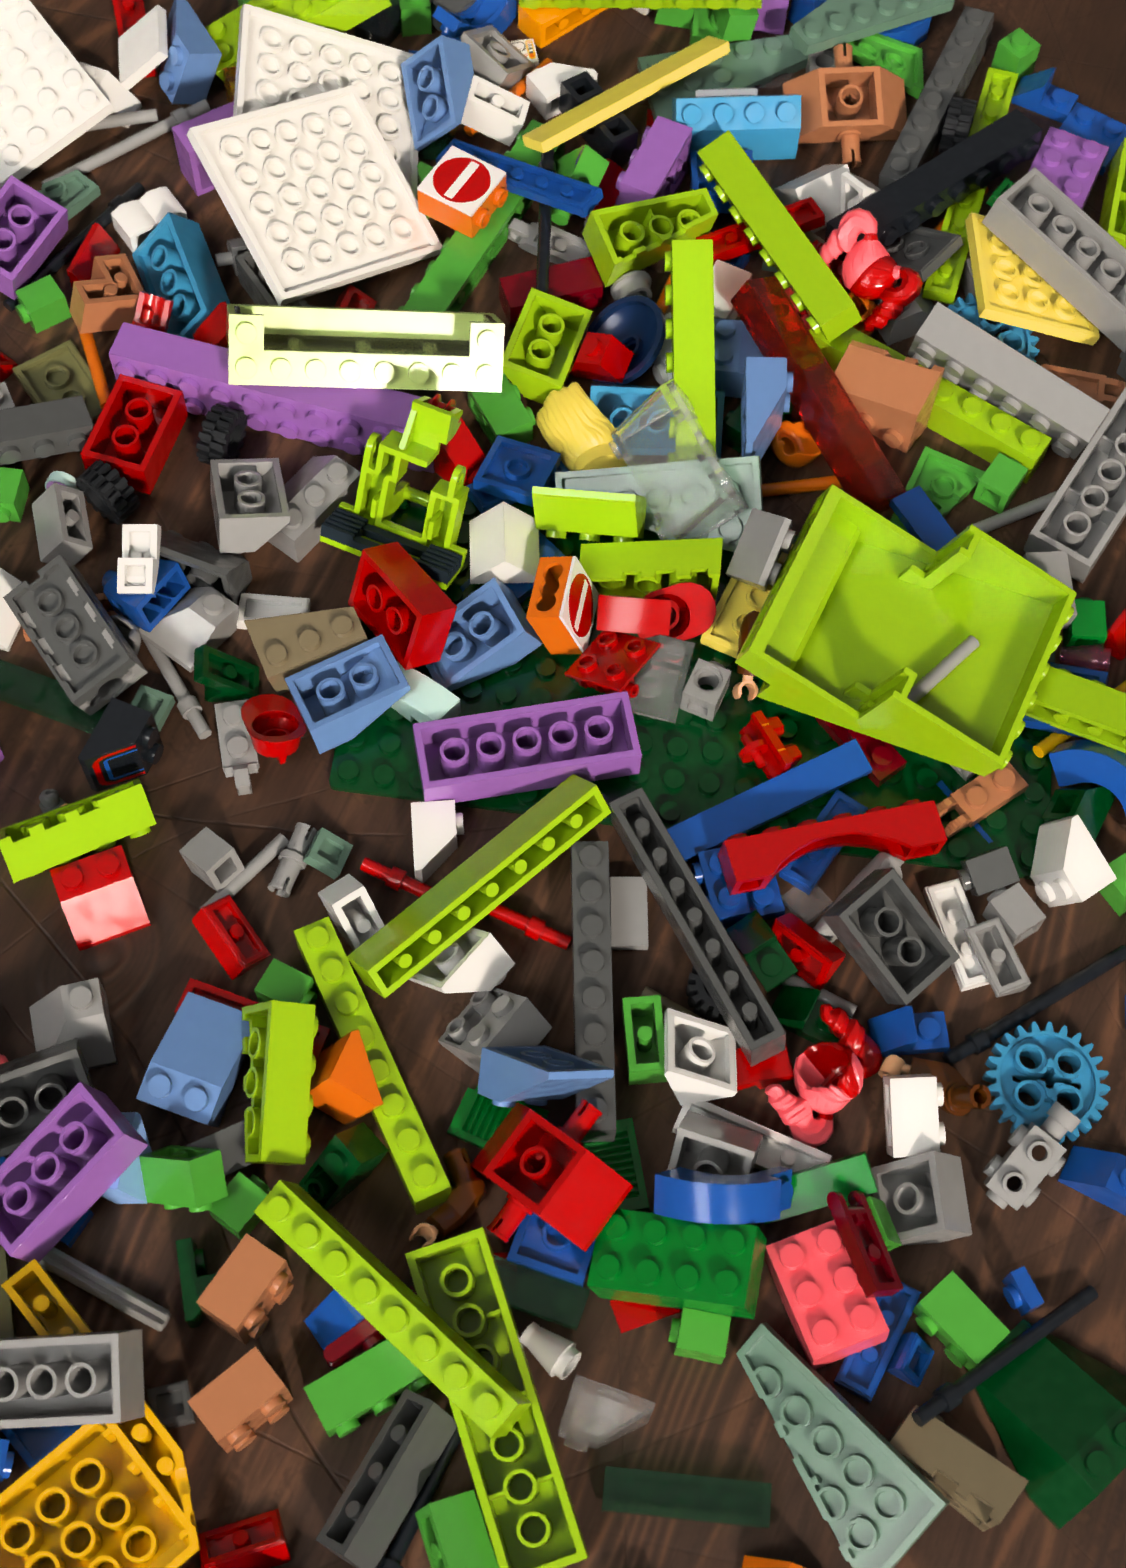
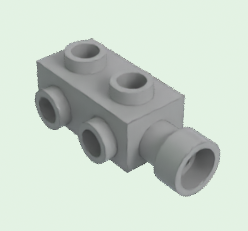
M1057 1101L1046 1112L1049 1116L1040 1127L1033 1122L1028 1127L1020 1124L1007 1140L1012 1147L1003 1158L996 1154L982 1171L987 1175L983 1183L989 1188L985 1195L1003 1210L1008 1204L1016 1211L1022 1205L1026 1208L1029 1207L1040 1194L1041 1189L1037 1186L1047 1174L1053 1177L1066 1161L1062 1155L1067 1149L1060 1145L1059 1141L1068 1131L1072 1133L1081 1120ZM1037 1145H1042L1046 1150L1045 1156L1039 1160L1032 1157V1149ZM1011 1176H1017L1021 1180V1185L1016 1190L1007 1188V1180Z

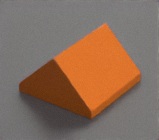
M359 1029L351 1031L323 1050L316 1062L314 1075L311 1077L310 1094L313 1097V1106L344 1125L353 1123L383 1105Z

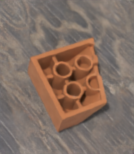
M852 340L827 385L823 406L832 414L843 417L855 424L860 430L871 433L883 440L888 446L897 448L907 454L927 427L945 368L934 365L931 369L919 366L917 359L906 357L902 361L892 358L888 350Z

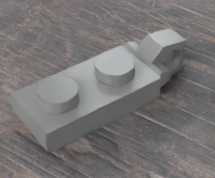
M513 218L508 226V239L519 244V247L537 256L538 223L531 222V224ZM551 225L550 262L560 264L591 256L583 238Z
M249 699L214 704L223 771L226 778H235L238 796L253 794L250 774L258 773V768H260L258 753L253 747L251 736L241 717V708L244 702Z

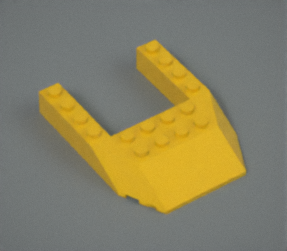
M35 1258L1 1284L2 1288L39 1336L93 1332ZM145 1399V1417L122 1423L83 1425L0 1494V1568H179L200 1550L184 1453Z

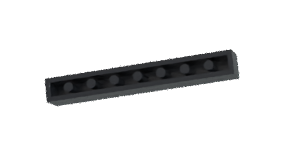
M1018 109L1013 110L828 221L824 243L834 229H838L841 218L847 211L861 208L870 211L878 222L877 235L883 246L891 245L905 233L916 230L923 222L932 217L939 216L946 208L956 202H962L969 194L979 188H985L1000 175L1007 174L1023 161L1032 159L1039 150L1042 129ZM863 233L858 236L857 242L864 239ZM844 252L838 257L842 262L846 253Z

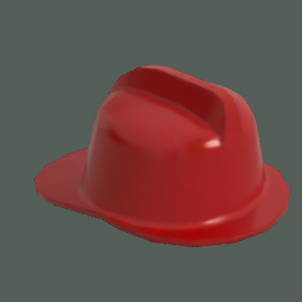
M693 582L678 583L653 591L642 598L672 600L669 636L637 635L640 638L658 642L661 646H669L697 637L706 632L713 624L717 613L716 602L709 590Z
M261 694L251 697L244 702L241 708V717L251 736L255 751L262 756L276 758L280 765L285 764L287 756L297 751L300 746L301 737L307 731L306 724L296 705L284 696Z

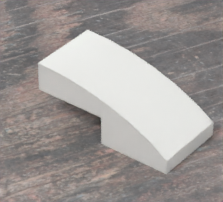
M122 524V558H118L117 594H154L160 558V525Z

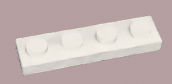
M706 1101L683 1105L672 1130L673 1133L677 1134L678 1127L689 1110L763 1134L754 1167L760 1171L782 1166L791 1168L792 1172L829 1162L832 1157L830 1154Z

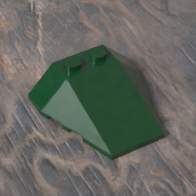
M1022 1319L983 1360L1033 1324ZM1048 1334L974 1388L990 1422H993L1004 1444L1003 1449L1008 1459L1012 1460L1018 1474L1029 1481L1024 1488L1027 1497L1057 1530L1061 1529L1092 1502L1126 1467V1376L1054 1335Z

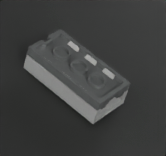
M59 554L37 571L40 575L37 580L31 584L25 580L3 598L70 701L92 716L109 703L112 697H117L148 672L80 571Z

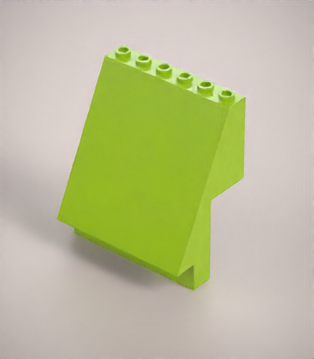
M832 484L814 503L735 663L764 681L756 697L985 777L997 769L1002 770L1012 758L1013 751L1010 750L1011 746L1025 727L1023 718L1026 711L1033 706L1038 697V693L1035 690L1038 683L1046 676L1050 669V664L1047 662L1051 653L1058 648L1062 641L1060 632L1063 625L1069 621L1074 613L1072 604L1077 592L972 524L941 549L935 551ZM971 635L979 641L980 646L917 703L907 698L911 688L967 637Z

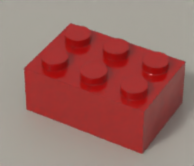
M120 374L80 453L85 470L96 460H102L104 464H110L112 470L116 469L122 478L125 477L128 481L127 484L132 486L135 491L151 495L188 417L183 391Z
M398 542L362 550L348 605L350 607L354 606L359 618L375 636L381 634L384 636L395 659L405 670L440 661L457 606Z

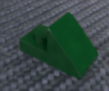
M204 644L195 649L194 681L205 685V701H238L259 695L258 666Z
M754 910L726 929L733 944L751 967L752 972L767 993L798 973L797 968L778 942L775 933L757 910Z
M783 985L771 1008L781 1026L814 1044L819 1042L837 1043L839 1038L828 1030V1025L820 1017V1006L825 1004L818 1000L821 991L813 988Z
M191 1237L176 1240L185 1321L190 1328H196L206 1318L196 1301L216 1274L201 1276V1273L207 1272L204 1248L198 1249Z

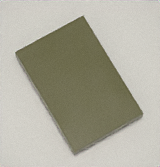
M71 340L12 368L14 376L33 404L82 395L94 427L102 410L89 366Z

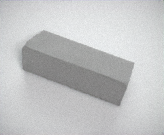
M999 916L964 930L996 998L1019 993L1028 988L1031 984L1029 977Z

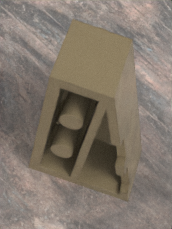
M354 606L244 620L267 679L277 695L289 691L284 678L369 640Z
M915 1405L904 1417L888 1442L950 1501L949 1505L981 1531L984 1532L1000 1524L1029 1481L978 1447L971 1439L961 1433H957L944 1424L945 1421L940 1415H937L924 1426H918L911 1415L919 1407Z

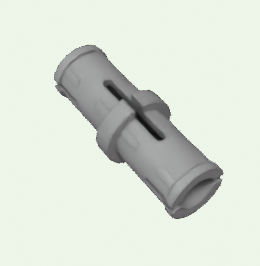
M296 823L286 849L281 850L278 856L280 863L267 887L271 892H274L275 888L278 889L275 893L278 896L290 897L300 870L306 868L307 863L303 862L317 832L314 827L308 832L310 825L306 823Z

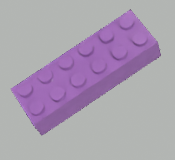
M628 691L412 724L424 802L455 800V803L553 788L557 787L572 774L591 782L640 773L642 753Z

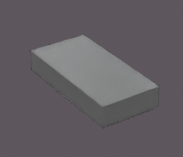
M610 877L611 950H648L647 884L643 877Z

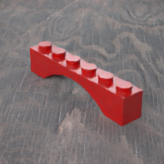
M913 799L904 802L899 807L887 809L886 806H877L869 809L864 814L854 816L851 813H842L834 816L831 820L823 822L810 819L799 823L796 827L783 829L781 826H774L765 829L761 834L747 836L746 833L734 834L723 842L718 858L729 895L765 889L775 875L789 863L808 853L824 848L841 846L865 847L888 853L906 861L938 854L948 839L935 801L921 802L919 799Z

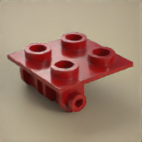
M602 631L564 675L575 679L584 688L591 687L605 694L628 691L629 699L635 698L639 693V686L635 684L634 677L660 648L661 644L621 632Z

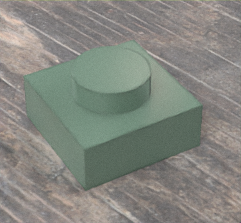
M141 684L131 705L151 712L157 729L160 732L175 704V699L173 695Z
M321 827L316 832L303 862L335 879L340 875L353 845Z

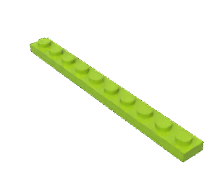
M988 68L968 137L1008 114L1018 73ZM987 186L982 189L979 188L969 194L962 202H956L947 208L941 231L961 235L963 245L927 278L922 298L951 305L954 304L969 251L965 220L971 212L979 214Z

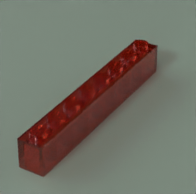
M776 276L747 280L731 299V303L764 357L787 358V372H793V391L790 393V401L842 488L847 494L877 513L889 510L891 508L889 506L891 499L907 491Z

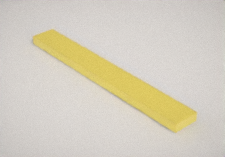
M712 36L699 40L522 135L524 146L541 153L550 151L730 52L729 41Z

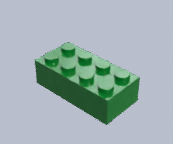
M617 1209L596 1237L587 1286L599 1298L675 1309L686 1307L720 1315L755 1319L767 1239L759 1227L754 1225L697 1223L649 1212Z

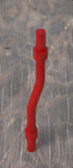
M365 857L360 867L361 871L385 881V886L398 892L402 889L420 898L432 888L407 876L408 872L399 867L393 866V868H390L368 857ZM502 904L488 914L525 931L524 936L538 941L540 938L564 950L567 949L572 938L545 925L547 921L533 915L530 918Z

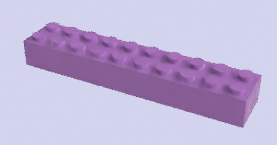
M125 322L122 323L108 353L116 381L119 375L122 374L183 391L187 411L191 414L206 415L208 411L211 412L213 405L221 404L244 412L247 416L245 420L247 421V426L254 430H265L281 434L288 439L297 438L305 440L319 447L328 446L344 450L351 455H364L367 440L373 432L381 434L382 440L392 429L403 433L411 411L412 401L420 398V396L392 389L228 384L227 348ZM434 460L427 468L411 462L408 463V468L414 471L434 473Z

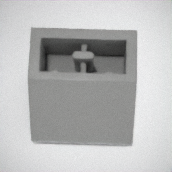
M752 508L726 575L766 592L768 585H774L782 569V564L778 563L781 553L788 554L795 539L796 531L792 530V520Z
M494 987L491 991L475 992L470 999V1003L460 1015L448 1024L445 1033L439 1038L438 1042L479 1073L482 1047L538 1046L552 1029V1026L527 997Z

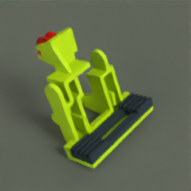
M439 393L433 399L427 396L414 399L403 433L392 429L383 440L382 435L376 432L369 436L365 446L355 506L343 501L339 504V507L332 512V515H329L328 519L322 523L321 542L360 557L362 550L365 548L398 542L441 589L446 590L463 569L467 549L456 545L470 489L463 485L466 467L458 464L452 473L450 482L440 479L430 494L410 487V483L404 480L397 486L396 484L407 472L409 462L427 468L439 454L441 443L447 445L454 437L461 425V416L463 414V410L456 408V401L454 399L449 400L445 404L442 402V397ZM405 499L427 507L422 533L390 521Z

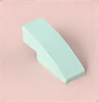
M397 661L411 690L391 706L395 711L410 722L415 719L419 723L454 718L461 712L459 697L413 668L405 670Z

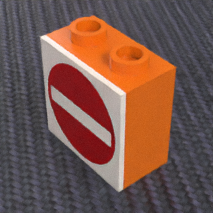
M452 145L417 187L418 210L420 213L473 238L480 228L484 229L488 225L491 215L497 207L501 208L505 204L508 197L506 172Z
M576 556L540 557L526 619L551 655L582 654L589 645L599 593Z

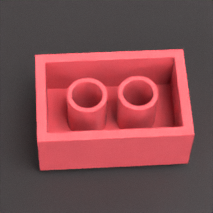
M834 1220L766 1246L764 1260L807 1362L814 1369L886 1342L890 1330L875 1297L866 1298L857 1280V1274L848 1252L842 1244L841 1235Z

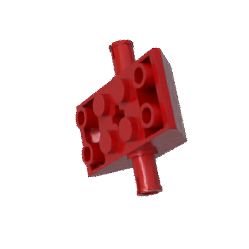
M582 1098L580 1104L563 1127L559 1125L555 1127L532 1109L518 1102L516 1103L515 1107H513L471 1163L473 1168L508 1193L506 1195L508 1201L491 1224L486 1227L488 1230L507 1244L509 1238L526 1215L529 1214L531 1216L534 1213L584 1252L588 1250L634 1187L583 1147L584 1144L581 1141L603 1114L600 1110Z

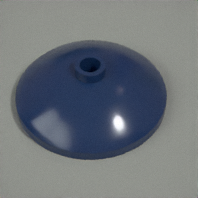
M639 295L627 296L611 303L593 320L587 332L612 334L631 350L634 355L622 383L600 380L592 381L598 384L625 385L640 377L652 366L665 340V316L661 308L653 300Z

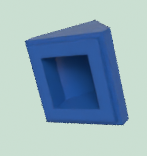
M909 1332L902 1334L885 1371L912 1386L919 1387L935 1351L917 1333Z

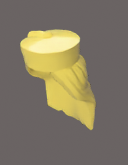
M572 382L568 387L564 386L559 391L552 390L543 402V407L537 413L536 424L549 446L555 452L561 453V461L567 469L577 471L627 466L626 461L620 454L619 443L613 424L587 396L579 383Z

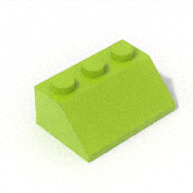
M531 288L503 354V373L513 385L518 387L519 392L525 398L543 404L552 390L559 391L565 386L587 332L593 311Z
M532 486L536 529L546 530V537L566 539L567 532L580 533L579 540L600 542V535L613 536V542H634V538H644L647 497Z

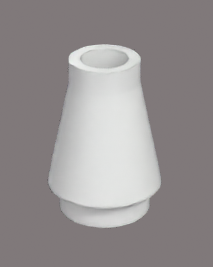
M532 1322L520 1337L522 1344L528 1348L551 1377L557 1376L564 1380L572 1373L580 1361L581 1352L576 1349V1343L542 1328L535 1322Z

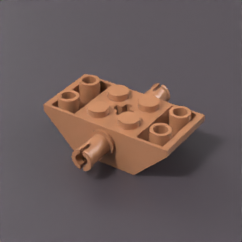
M842 43L833 47L835 67L817 68L783 83L782 94L801 95V131L798 144L840 142L842 164H848L849 168V163L851 162L852 169L862 165L859 142L898 139L907 121L904 79L881 66L853 67V46L846 43V50L843 51Z

